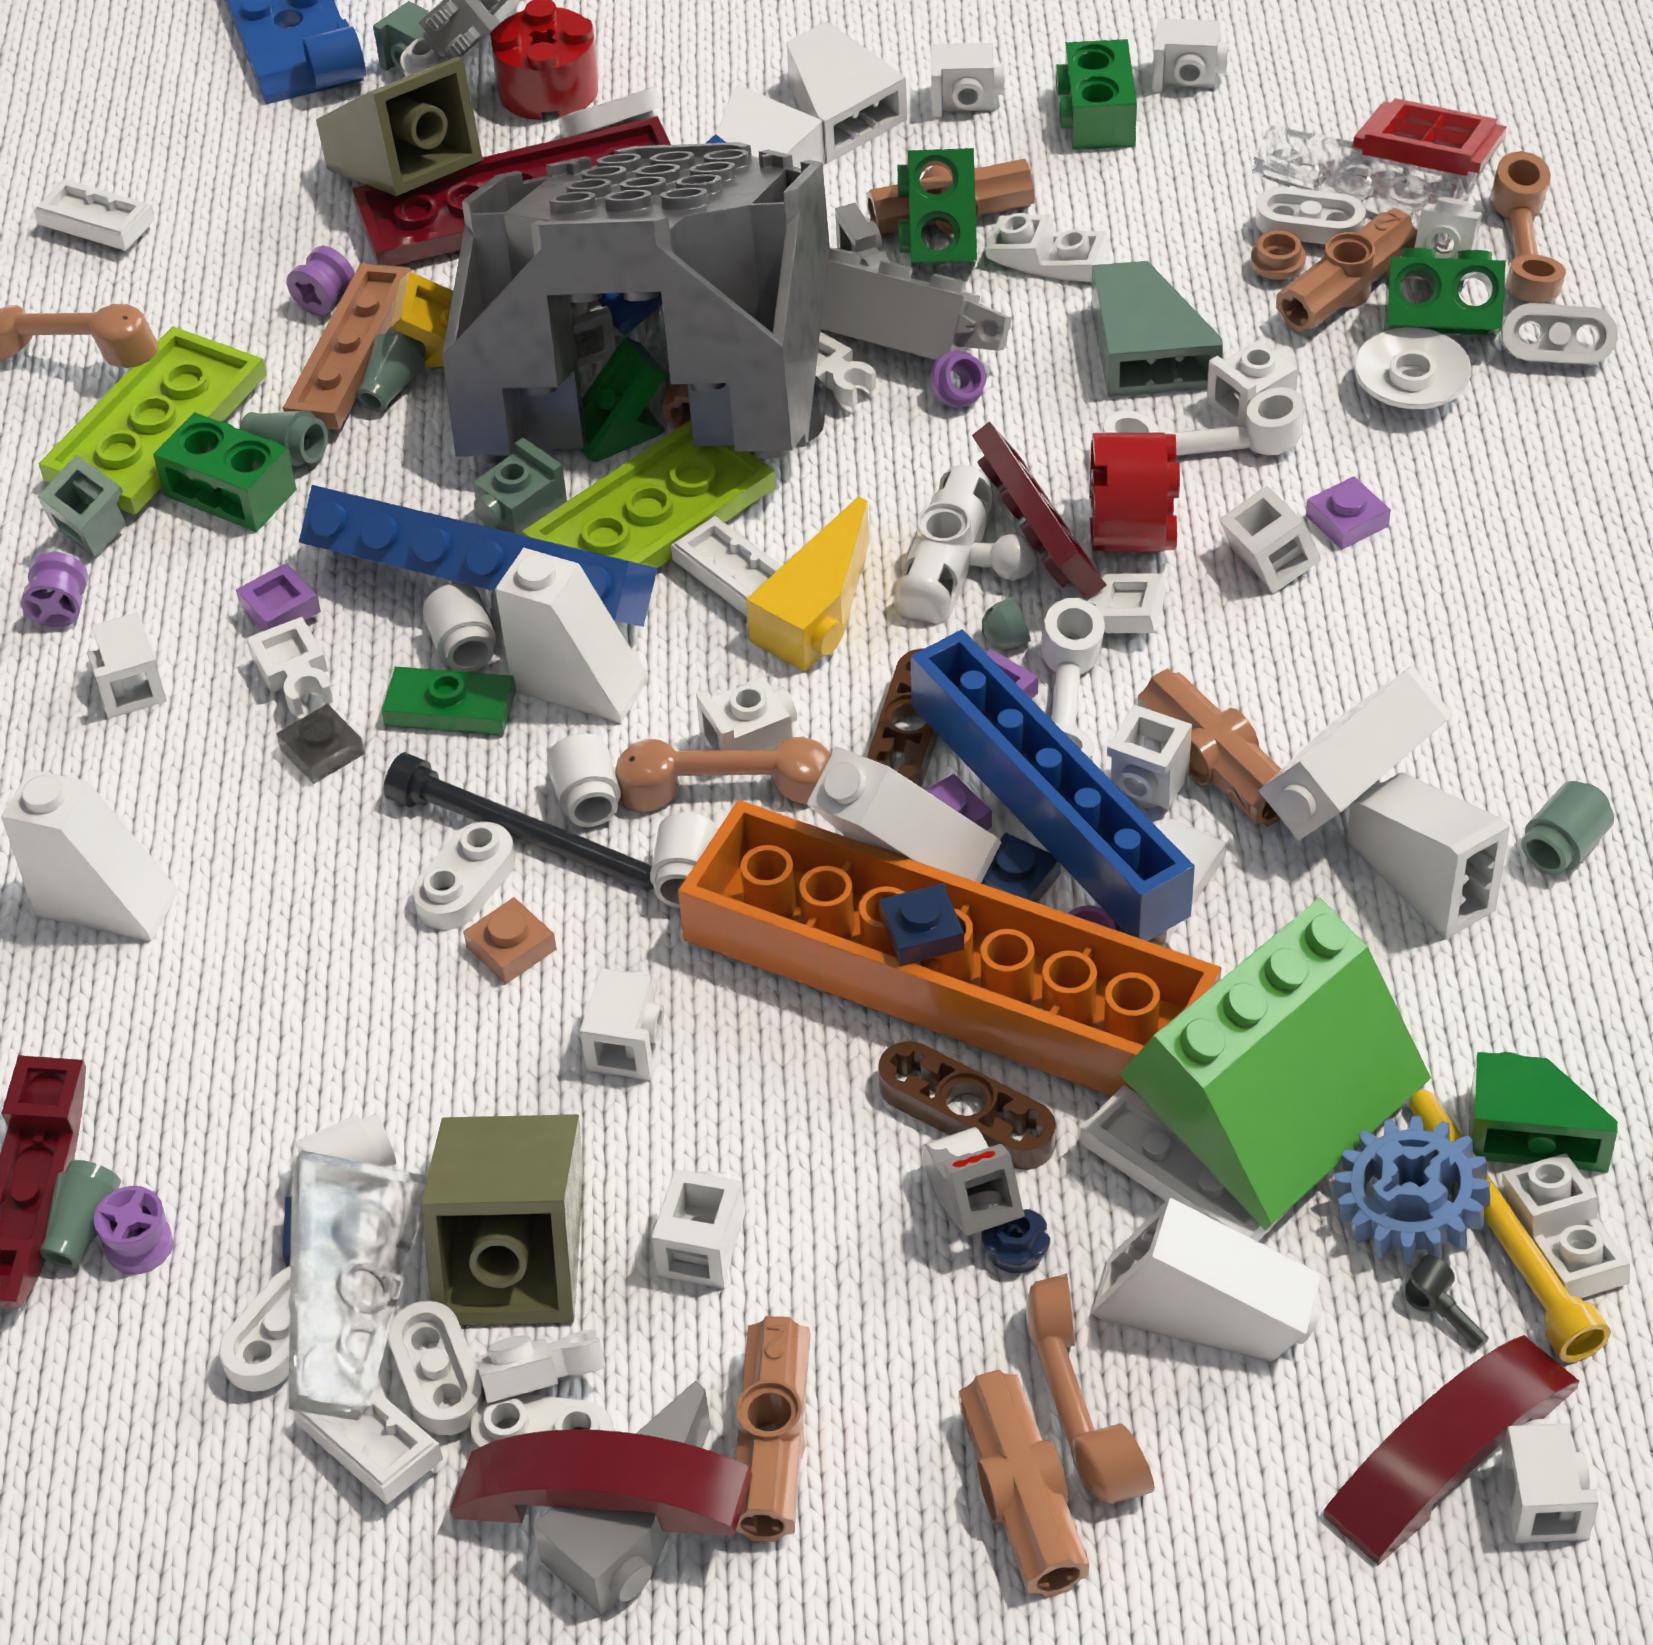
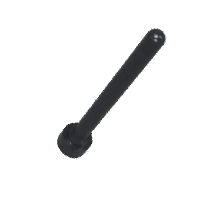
M403 752L394 759L388 769L384 781V795L389 800L409 808L416 806V804L426 806L430 802L477 822L496 823L504 827L511 836L642 889H654L650 881L651 864L439 779L438 772L431 769L429 761Z

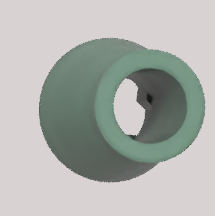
M391 328L387 329L386 333L378 335L375 338L362 383L356 391L358 401L370 410L376 412L385 411L390 401L424 368V356L426 354L424 343Z
M307 410L262 414L249 412L243 417L240 424V430L264 439L274 440L280 445L287 447L291 464L296 467H303L308 463H316L321 459L327 447L328 432L325 423Z
M72 1160L69 1162L66 1172H60L56 1175L45 1238L39 1250L41 1257L61 1267L70 1269L79 1267L84 1253L98 1235L93 1219L96 1207L106 1195L120 1187L121 1179L117 1174L104 1166L90 1161Z

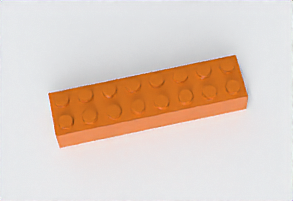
M739 799L678 890L684 941L1111 1096L1123 1085L1133 1090L1119 1074L1157 1032L1221 980L1222 967ZM944 883L964 932V950L899 966L880 917L879 899Z

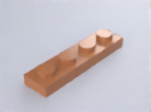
M360 263L283 406V412L307 410L312 412L316 418L321 419L327 429H341L357 398L356 391L362 383L375 338L380 334L386 333L387 329L390 328L399 280L408 272H412L411 268Z

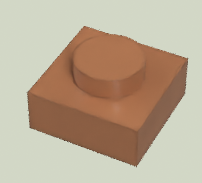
M515 897L463 931L466 948L505 984L557 950L554 933Z

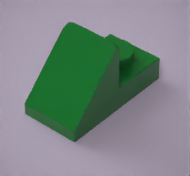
M623 338L582 398L587 440L586 446L580 448V450L588 460L599 462L658 437L665 431L664 427L646 405L667 377V373L640 342L633 339Z

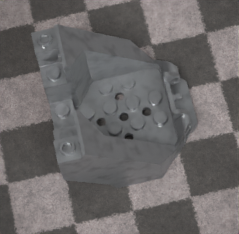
M741 142L632 146L614 150V155L597 159V165L591 166V158L589 157L547 164V176L523 181L522 172L514 171L499 174L462 201L465 226L442 353L455 457L475 456L478 463H499L516 451L515 443L522 438H525L539 449H579L586 446L587 437L571 302L585 303L596 301L602 298V293H623L625 300L644 301L658 297L659 292H661L671 384L688 385L694 446H734L735 451H753L754 456L757 458L771 459L787 455L789 450H793L796 444H807L830 250L823 163L806 160L800 162L801 168L794 167L792 155L769 149L759 151V158L751 155V145Z

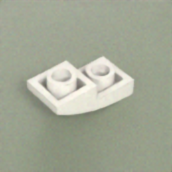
M1025 213L999 216L985 247L987 258L1001 265L1040 277L1076 282H1092V265L1105 264L1111 250L1107 230L1083 231L1072 229L1055 232L1051 214L1028 215Z
M1566 1153L1502 1172V1184L1515 1215L1570 1296L1584 1298L1630 1284V1262L1598 1219V1196Z

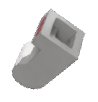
M976 1127L922 1145L923 1162L933 1192L965 1236L1025 1217L1011 1154L1002 1144L988 1147L981 1132ZM997 1204L986 1210L971 1211V1209L980 1205Z

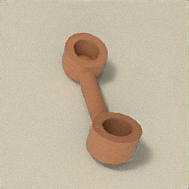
M1518 151L1503 156L1499 161L1490 195L1495 210L1510 220L1516 257L1510 263L1505 286L1513 297L1521 301L1548 303L1560 295L1566 276V269L1555 259L1538 254L1532 218L1538 215L1543 208L1551 173L1548 165L1542 158L1533 153Z
M111 304L100 308L97 312L26 313L18 305H8L0 308V361L8 359L21 351L32 340L33 335H92L103 359L108 364L118 368H131L142 365L149 361L158 349L157 340L145 315L138 308L129 304Z
M804 736L790 737L772 750L675 751L668 743L662 740L644 739L630 745L617 760L615 774L621 791L619 802L626 809L634 812H650L660 809L669 803L677 793L679 785L678 776L772 775L774 784L782 795L792 801L807 804L832 754L818 741Z
M1067 1273L1036 1281L1030 1286L1026 1302L1028 1333L1042 1365L1080 1480L1097 1500L1106 1504H1113L1153 1493L1155 1485L1152 1473L1141 1448L1131 1432L1123 1424H1115L1097 1430L1093 1426L1066 1350L1067 1347L1075 1346Z

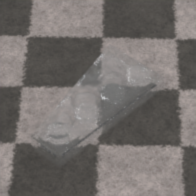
M1271 124L1268 125L1253 156V174L1286 187L1351 195L1363 203L1366 209L1365 218L1369 220L1374 219L1381 212L1387 213L1395 207L1410 216V220L1417 230L1421 210L1427 203L1436 205L1438 197L1455 198L1468 202L1474 189L1477 173L1470 172L1468 176H1462L1362 155V149L1352 147L1353 141ZM1444 232L1436 234L1434 238L1435 246L1447 251L1452 237Z
M301 1150L292 1164L288 1409L358 1421L369 1407L389 1335L387 1328L391 1313L399 1300L405 1279L402 1277L408 1253L415 1243L420 1222L418 1218L421 1211V1200L427 1175Z

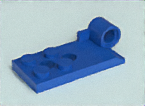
M224 0L265 105L364 81L366 67L357 33L353 26H349L346 19L341 18L334 0Z

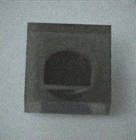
M328 703L276 733L280 750L313 784L365 754L362 738Z

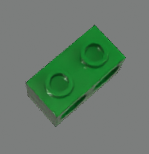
M1128 39L1065 42V64H1056L1055 79L1056 94L1060 96V128H1070L1072 150L1136 146L1137 100Z
M974 148L908 150V164L897 165L898 198H909L910 220H899L900 253H911V266L977 263ZM933 165L946 168L952 177L950 188L938 195L926 192L920 184L922 172ZM932 221H943L952 228L954 239L943 250H932L922 240L921 233L923 228Z
M1401 249V257H1390L1387 264L1384 331L1402 327H1417L1448 335L1497 336L1502 330L1506 260H1492V252L1485 250L1458 251V259L1435 258V250ZM1413 276L1423 278L1430 285L1431 298L1420 304L1407 301L1401 293V282ZM1469 278L1480 280L1487 288V301L1478 306L1466 304L1458 294V284Z
M196 412L153 454L165 497L254 532H258L297 490L287 447L280 445L274 440L261 438L235 428L227 422L217 421Z

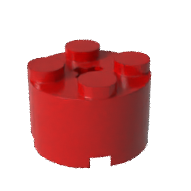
M532 0L526 4L525 10L509 16L490 32L497 89L502 105L511 113L526 119L542 120L541 112L558 111V117H562L587 108L597 97L599 72L593 24L588 18L572 10L556 7L552 0Z
M1164 432L1092 433L1089 499H1091V514L1094 517H1089L1091 552H1164V550H1176L1177 515H1174V498H1179L1180 465L1179 462H1176V434H1165Z

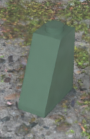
M1148 260L1092 265L1091 309L1108 397L1207 389L1209 360L1217 355L1222 358L1223 343L1221 336Z

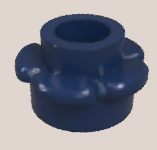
M1024 1209L1025 1217L981 1232L982 1247L989 1255L992 1263L999 1269L1009 1273L1027 1272L1035 1268L1042 1260V1257L1048 1252L1050 1236L1045 1233L1047 1223L1034 1210ZM1018 1232L1022 1234V1237L1012 1238L1010 1234Z

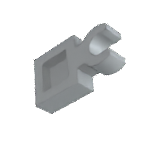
M855 202L835 208L838 249L861 254L860 265L879 269L880 261L890 262L887 255L882 251V238L874 221L868 222Z

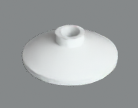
M1402 327L1383 331L1367 340L1357 353L1355 373L1362 388L1377 400L1399 408L1427 409L1444 405L1457 398L1465 390L1470 380L1471 362L1463 347L1452 338L1430 329Z

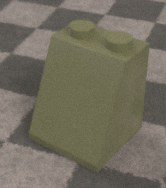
M459 57L452 58L367 92L316 119L328 170L394 196L408 192L483 160L464 62Z
M579 1114L441 1118L421 1200V1213L430 1301L444 1304L450 1308L456 1315L460 1325L574 1322L584 1175Z

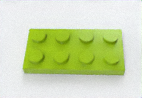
M172 326L157 341L158 349L156 354L144 364L132 367L38 463L43 480L51 483L77 454L121 487L123 493L119 496L118 508L136 515L162 487L153 454L194 412L217 421H224L267 376L263 358Z
M690 420L524 529L522 534L527 537L659 568L672 559L671 545L714 516L725 523L775 489V471L748 451H735L734 446H694Z

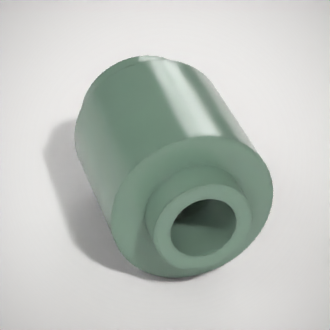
M1568 781L1562 784L1525 827V836L1522 839L1521 845L1527 859L1541 871L1553 875L1561 874L1564 870L1577 867L1614 824V813L1609 799L1602 790L1592 784L1578 781Z

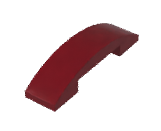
M18 1055L1 1112L8 1129L0 1153V1307L21 1308L35 1285L45 1263V1259L41 1257L39 1250L45 1238L56 1175L60 1172H66L69 1162L75 1159L86 1080V1064L82 1059Z
M1525 1335L1504 1343L1456 1375L1405 1419L1341 1487L1324 1508L1323 1517L1379 1566L1430 1520L1433 1504L1505 1441L1508 1426H1520L1531 1420L1544 1419L1578 1389L1580 1380Z
M586 1429L532 1432L503 1438L473 1450L451 1504L450 1513L453 1519L523 1523L528 1506L656 1513L662 1532L734 1536L752 1473L749 1465L727 1456L686 1443L649 1435Z

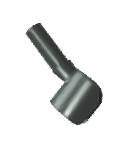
M1427 1254L1423 1256L1405 1285L1407 1302L1419 1311L1432 1312L1435 1310L1476 1350L1480 1349L1489 1340V1337L1457 1305V1302L1446 1294L1455 1281L1453 1270L1442 1259L1434 1255Z

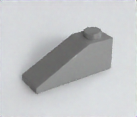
M694 1381L635 1434L674 1440L703 1448L711 1428L706 1389L697 1381ZM552 1507L533 1524L540 1561L601 1617L618 1601H629L642 1591L652 1575V1570L657 1566L670 1533L662 1532L656 1513Z

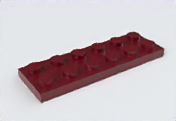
M655 116L485 156L482 161L398 196L368 185L353 187L352 193L356 210L376 264L400 266L428 257L459 252L465 226L462 201L496 175L518 171L522 172V178L525 181L547 176V164L589 157L591 158V166L597 165V159L614 155V150L632 146L671 145L659 117Z

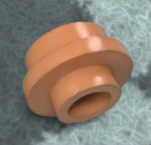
M1275 230L1263 234L1258 239L1257 244L1251 251L1250 263L1253 270L1269 280L1283 281L1302 272L1306 263V253L1301 246L1300 239L1296 235L1287 231Z

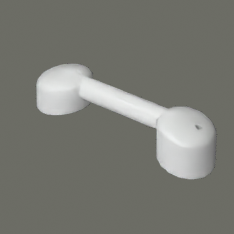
M1284 387L1271 388L1260 392L1250 400L1246 410V425L1166 434H1176V456L1250 448L1253 452L1265 456L1279 455L1290 450L1298 443L1303 434L1305 400L1299 392ZM1128 410L1116 411L1107 415L1103 420V433L1160 432L1159 427L1151 418L1139 412Z
M1065 598L1055 602L1048 609L1040 640L1041 656L1046 665L1055 672L1051 720L1092 760L1095 750L1093 740L1087 733L1075 727L1079 679L1081 674L1089 671L1097 663L1105 632V622L1100 610L1089 601L1080 598Z

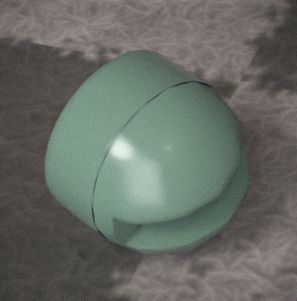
M1014 597L1000 601L987 609L982 619V633L991 645L1000 649H1011L1031 642L1027 624Z

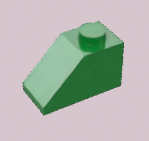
M1477 1052L1470 1090L1469 1137L1472 1139L1475 1156H1484L1486 1161L1527 1165L1566 1153L1578 1170L1609 1172L1618 1133V1121L1548 1058L1523 1056L1514 1052Z

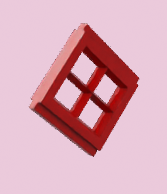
M1394 98L1392 102L1383 101L1354 136L1352 147L1362 149V155L1468 176L1470 172L1478 174L1481 172L1504 139L1507 126L1497 124L1498 119Z

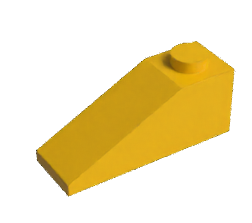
M859 496L746 598L748 632L751 643L804 672L809 670L823 655H829L837 648L845 632L870 544L867 500Z

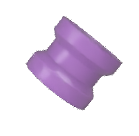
M323 245L316 247L306 257V265H298L288 274L286 284L289 293L300 307L311 314L322 316L326 315L336 305L337 297L344 295L355 272L349 261L340 252Z
M46 552L36 556L31 561L27 576L29 583L24 587L20 602L23 611L30 619L49 627H64L72 624L79 617L82 606L81 595L85 593L89 578L86 567L71 555L60 552Z
M143 1186L122 1187L106 1195L96 1207L93 1218L95 1229L102 1241L106 1259L114 1269L125 1274L149 1272L163 1264L171 1254L174 1243L172 1231L166 1220L162 1201L154 1191Z

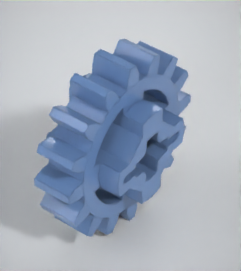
M1413 1116L1409 1130L1400 1131L1391 1118L1384 1120L1385 1135L1380 1138L1365 1130L1359 1133L1361 1152L1344 1149L1341 1154L1343 1172L1335 1173L1339 1217L1341 1222H1351L1352 1238L1357 1244L1374 1237L1375 1256L1383 1258L1390 1252L1392 1247L1401 1249L1404 1264H1412L1416 1250L1426 1249L1428 1254L1442 1259V1243L1449 1241L1453 1246L1462 1250L1467 1246L1466 1227L1482 1230L1484 1226V1207L1489 1206L1491 1201L1490 1181H1487V1162L1485 1157H1473V1143L1468 1135L1451 1142L1449 1123L1442 1121L1435 1127L1433 1132L1423 1130L1421 1116ZM1374 1176L1378 1181L1372 1185L1373 1195L1367 1198L1365 1194L1370 1179ZM1457 1180L1460 1190L1455 1201L1452 1203L1448 1196L1452 1194V1183Z

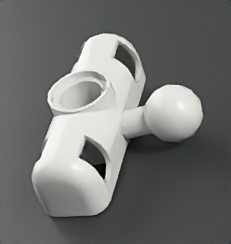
M958 465L949 468L941 476L939 490L933 495L930 504L923 508L918 515L917 536L905 562L903 577L898 580L895 592L896 608L902 617L932 624H940L947 621L952 615L971 566L992 567L1000 577L1011 581L1025 578L1035 567L1037 552L1025 536L1013 533L1002 536L995 544L980 543L993 512L994 500L990 479L979 469L968 465ZM979 499L987 502L986 509H984V505ZM953 578L951 597L948 590L938 582L939 579Z

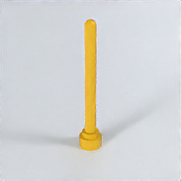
M1419 1090L1411 1096L1409 1102L1410 1109L1415 1116H1421L1425 1131L1433 1132L1435 1127L1444 1121L1449 1123L1451 1142L1462 1137L1433 1093L1428 1090ZM1487 1174V1181H1490L1491 1201L1489 1206L1484 1207V1220L1545 1309L1544 1322L1547 1325L1545 1337L1563 1362L1574 1363L1592 1356L1610 1338V1327L1594 1304L1583 1302L1578 1296H1570Z

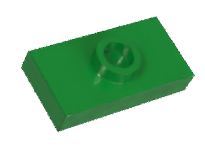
M395 666L382 707L384 725L504 735L516 693L514 676Z

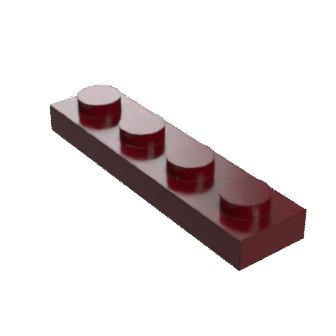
M989 421L971 435L984 454L977 461L979 467L998 489L1003 485L1005 486L998 493V496L1018 521L1024 517L1027 519L1019 528L1040 554L1046 550L1049 554L1042 558L1041 562L1062 588L1072 582L1087 600L1107 586L1020 454Z

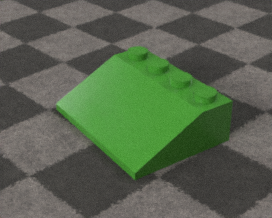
M1321 897L1157 1032L1119 1074L1265 1231L1342 1161L1341 1154L1344 1149L1354 1150L1360 1144L1359 1133L1363 1130L1369 1133L1374 1132L1384 1120H1387L1431 1079L1368 946Z

